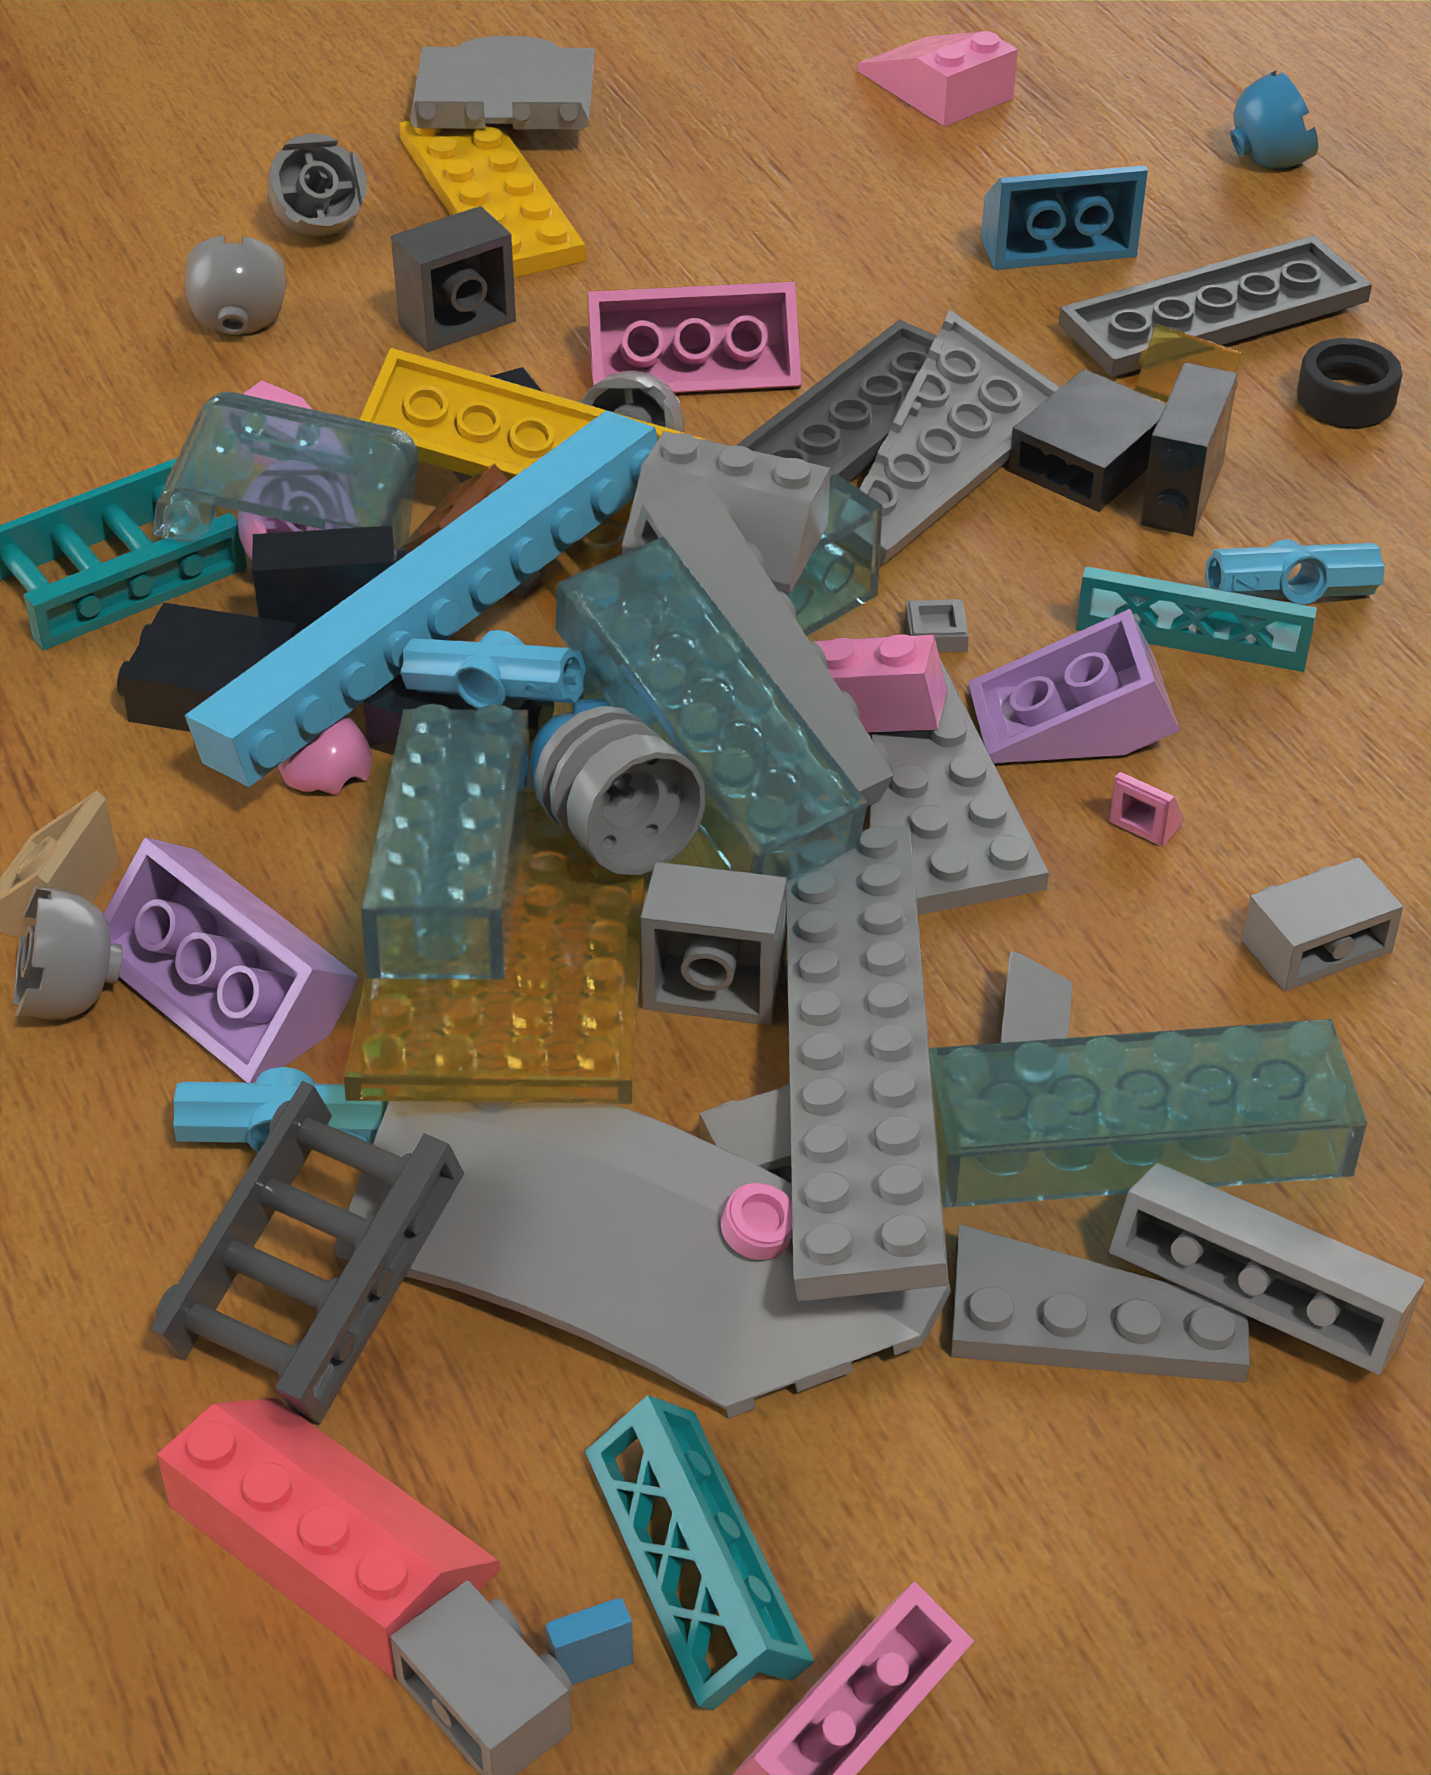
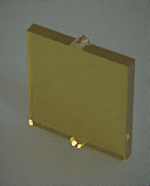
M1156 323L1148 348L1143 350L1139 357L1142 367L1134 390L1167 403L1184 362L1236 373L1242 352Z

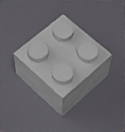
M655 862L641 914L643 1009L772 1026L784 971L787 877Z

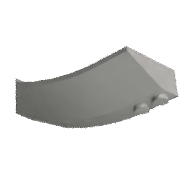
M424 1054L389 1100L373 1143L377 1147L403 1157L407 1153H413L425 1133L449 1143L464 1171L462 1179L411 1265L406 1277L466 1293L518 1311L584 1338L650 1369L726 1410L728 1419L755 1409L754 1399L791 1384H794L797 1392L853 1372L852 1361L889 1347H891L894 1355H898L923 1345L951 1293L949 1282L948 1286L798 1301L793 1278V1238L788 1247L779 1256L768 1260H754L744 1257L733 1250L726 1242L721 1231L723 1211L735 1190L750 1183H764L780 1189L792 1200V1183L734 1153L669 1124L606 1100L541 1080ZM362 1172L348 1211L365 1219L370 1215H376L391 1190L390 1184ZM337 1238L334 1246L337 1258L349 1261L354 1253V1246Z

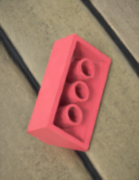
M277 1398L213 1403L157 1454L169 1507L392 1679L396 1675L390 1635L466 1580H469L480 1591L500 1570L498 1559Z

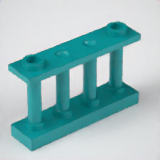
M177 457L1 524L0 581L15 576L27 590V593L23 595L32 636L44 651L247 569L245 550L239 539L238 520L231 513L205 523L197 517L189 508L183 462ZM167 516L181 531L153 543L139 526ZM117 535L131 552L102 563L88 546ZM66 555L80 571L50 583L37 566Z

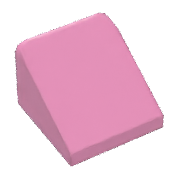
M1119 772L1115 777L1109 822L1163 847L1181 827L1183 815L1175 797Z

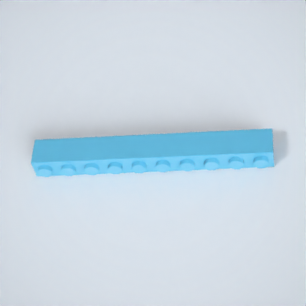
M606 410L188 712L185 718L202 764L247 787L252 786L400 675L403 666V649L412 638L448 639L632 501L635 496L642 464L658 441L656 428Z

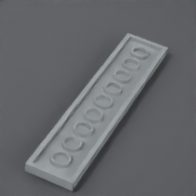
M910 825L892 828L875 826L860 832L836 835L812 834L802 839L785 841L787 877L793 1278L797 1300L808 1301L948 1286L917 889Z

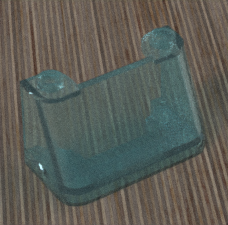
M221 392L213 395L201 407L159 496L155 508L153 535L178 541L197 540L210 529L214 519L215 506H220L323 530L394 525L396 549H399L409 537L418 467V449L413 439L407 433L394 427L235 392Z

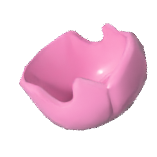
M345 715L277 767L286 785L302 792L320 790L338 795L344 783L351 777H358L362 781L368 779L374 757L359 727L350 717Z

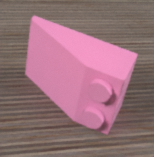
M989 31L927 36L859 62L857 71L945 127L1013 99L1018 49L1000 39L997 34Z

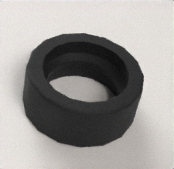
M1334 338L1321 341L1310 347L1302 359L1297 386L1298 402L1308 414L1322 422L1336 426L1365 427L1378 424L1390 417L1396 407L1403 375L1401 363L1391 351L1377 343L1358 338ZM1331 379H1351L1365 383L1366 386L1345 385Z

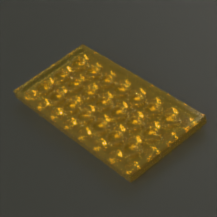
M426 786L418 790H404L344 1075L346 1101L632 1104L641 966V914L645 901L646 873L641 875L615 874L600 865L578 845L575 838L565 833L559 824L546 815L536 798V792L509 791L502 787H486L479 791H448L439 786Z

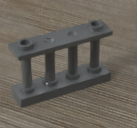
M302 1081L291 1100L285 1101L276 1110L270 1124L269 1136L178 1284L171 1286L161 1298L156 1311V1321L151 1327V1331L173 1356L184 1361L201 1336L279 1373V1381L275 1389L297 1414L320 1425L462 1179L464 1171L449 1143L428 1134H423L413 1153H407L400 1157L327 1125L332 1118L330 1111L315 1086ZM314 1150L389 1183L391 1190L377 1214L370 1215L365 1219L291 1186L311 1151ZM274 1212H280L353 1245L354 1253L341 1276L335 1277L329 1282L255 1248L254 1245ZM238 1273L317 1309V1317L302 1342L298 1341L293 1345H289L216 1310Z

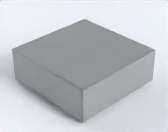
M963 600L906 601L905 621L907 635H934L938 653L968 652L969 634Z

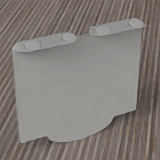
M525 36L476 38L463 42L459 47H422L410 117L411 125L416 128L485 129L486 124H513V129L582 130L589 126L595 48H558L555 43L548 40Z

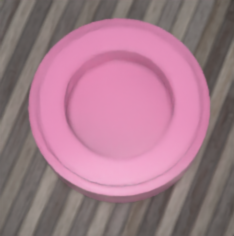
M750 1183L741 1186L730 1196L721 1217V1231L726 1242L737 1253L750 1259L768 1260L779 1256L788 1247L793 1238L792 1200L783 1191L769 1184Z

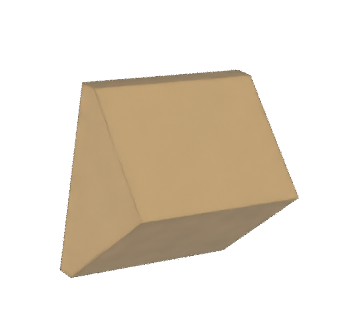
M97 790L32 834L0 878V933L18 938L20 936L25 937L28 926L36 925V918L24 917L29 897L35 886L68 891L81 895L93 903L119 864L107 801Z

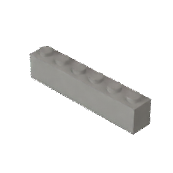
M703 477L643 503L633 533L818 831L880 801L894 777L891 760L887 751L881 743L873 741L860 721L859 710L854 699L848 692L841 691L828 671V663L824 652L815 641L808 640L797 622L795 608L791 600L784 592H778L768 577L760 551L754 544L746 542L735 525L732 508L725 497L716 495L706 477Z

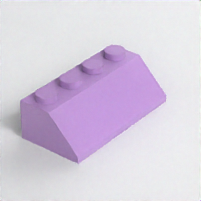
M145 837L103 913L109 923L111 943L122 945V963L119 977L247 1083H256L259 1075L268 1069L286 1066L329 1036L362 979L196 849Z

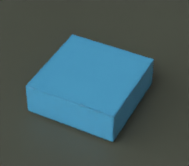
M622 1598L604 1602L546 1624L548 1654L561 1665L572 1685L634 1663L632 1620Z

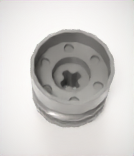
M599 706L580 712L557 728L542 749L534 774L536 798L546 815L559 824L565 833L575 838L578 845L596 862L615 874L641 875L652 871L655 862L668 863L684 850L698 831L706 807L705 783L696 765L673 746L665 742L658 733L650 729L641 719L626 709L619 707Z

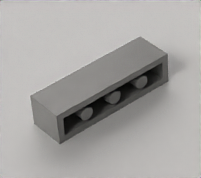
M1156 1163L1128 1191L1108 1252L1378 1375H1381L1403 1342L1426 1281L1414 1274L1160 1163Z

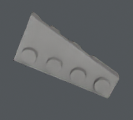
M959 1224L951 1357L1246 1383L1250 1367L1247 1315L1188 1288Z

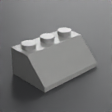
M663 431L642 464L622 544V555L650 561L633 534L643 503L706 477L716 495H722L730 504L735 518V525L746 542L754 544L760 551L765 563L766 573L777 591L790 594L828 526L830 468L807 463L798 458H784L752 451L743 446H729L698 439L689 434H675Z

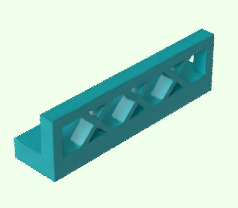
M1085 566L1081 583L1076 631H1082L1130 609L1148 644L1304 672L1317 607Z
M647 1395L585 1450V1453L698 1707L714 1710L758 1672L793 1681L815 1661L695 1412ZM636 1439H639L644 1453L637 1482H625L615 1458ZM655 1498L666 1499L672 1511L665 1546L653 1544L647 1531ZM683 1560L695 1562L702 1576L694 1610L682 1608L676 1595ZM713 1625L726 1628L738 1655L713 1675L706 1661V1654Z

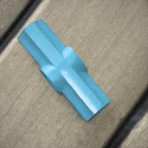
M1285 539L1277 541L1269 547L1213 549L1210 558L1206 559L1205 579L1210 589L1266 599L1287 598L1294 604L1305 605L1313 603L1320 597L1373 595L1377 588L1383 585L1385 565L1381 558V548L1374 543L1300 545L1296 541ZM1301 563V567L1297 575L1291 580H1288L1289 574L1292 571V569Z
M493 630L485 634L479 642L412 638L403 649V666L400 673L406 689L425 693L460 695L473 707L490 711L500 707L506 698L575 703L584 691L583 679L586 666L581 651H572L570 648L525 645L518 637L509 632Z
M288 1067L268 1069L259 1075L256 1083H177L174 1095L173 1122L176 1142L249 1143L250 1147L258 1153L269 1136L270 1124L276 1110L282 1103L291 1100L300 1083L304 1081L315 1086L330 1111L332 1118L327 1125L373 1144L389 1102L387 1085L315 1084L314 1080L306 1073Z

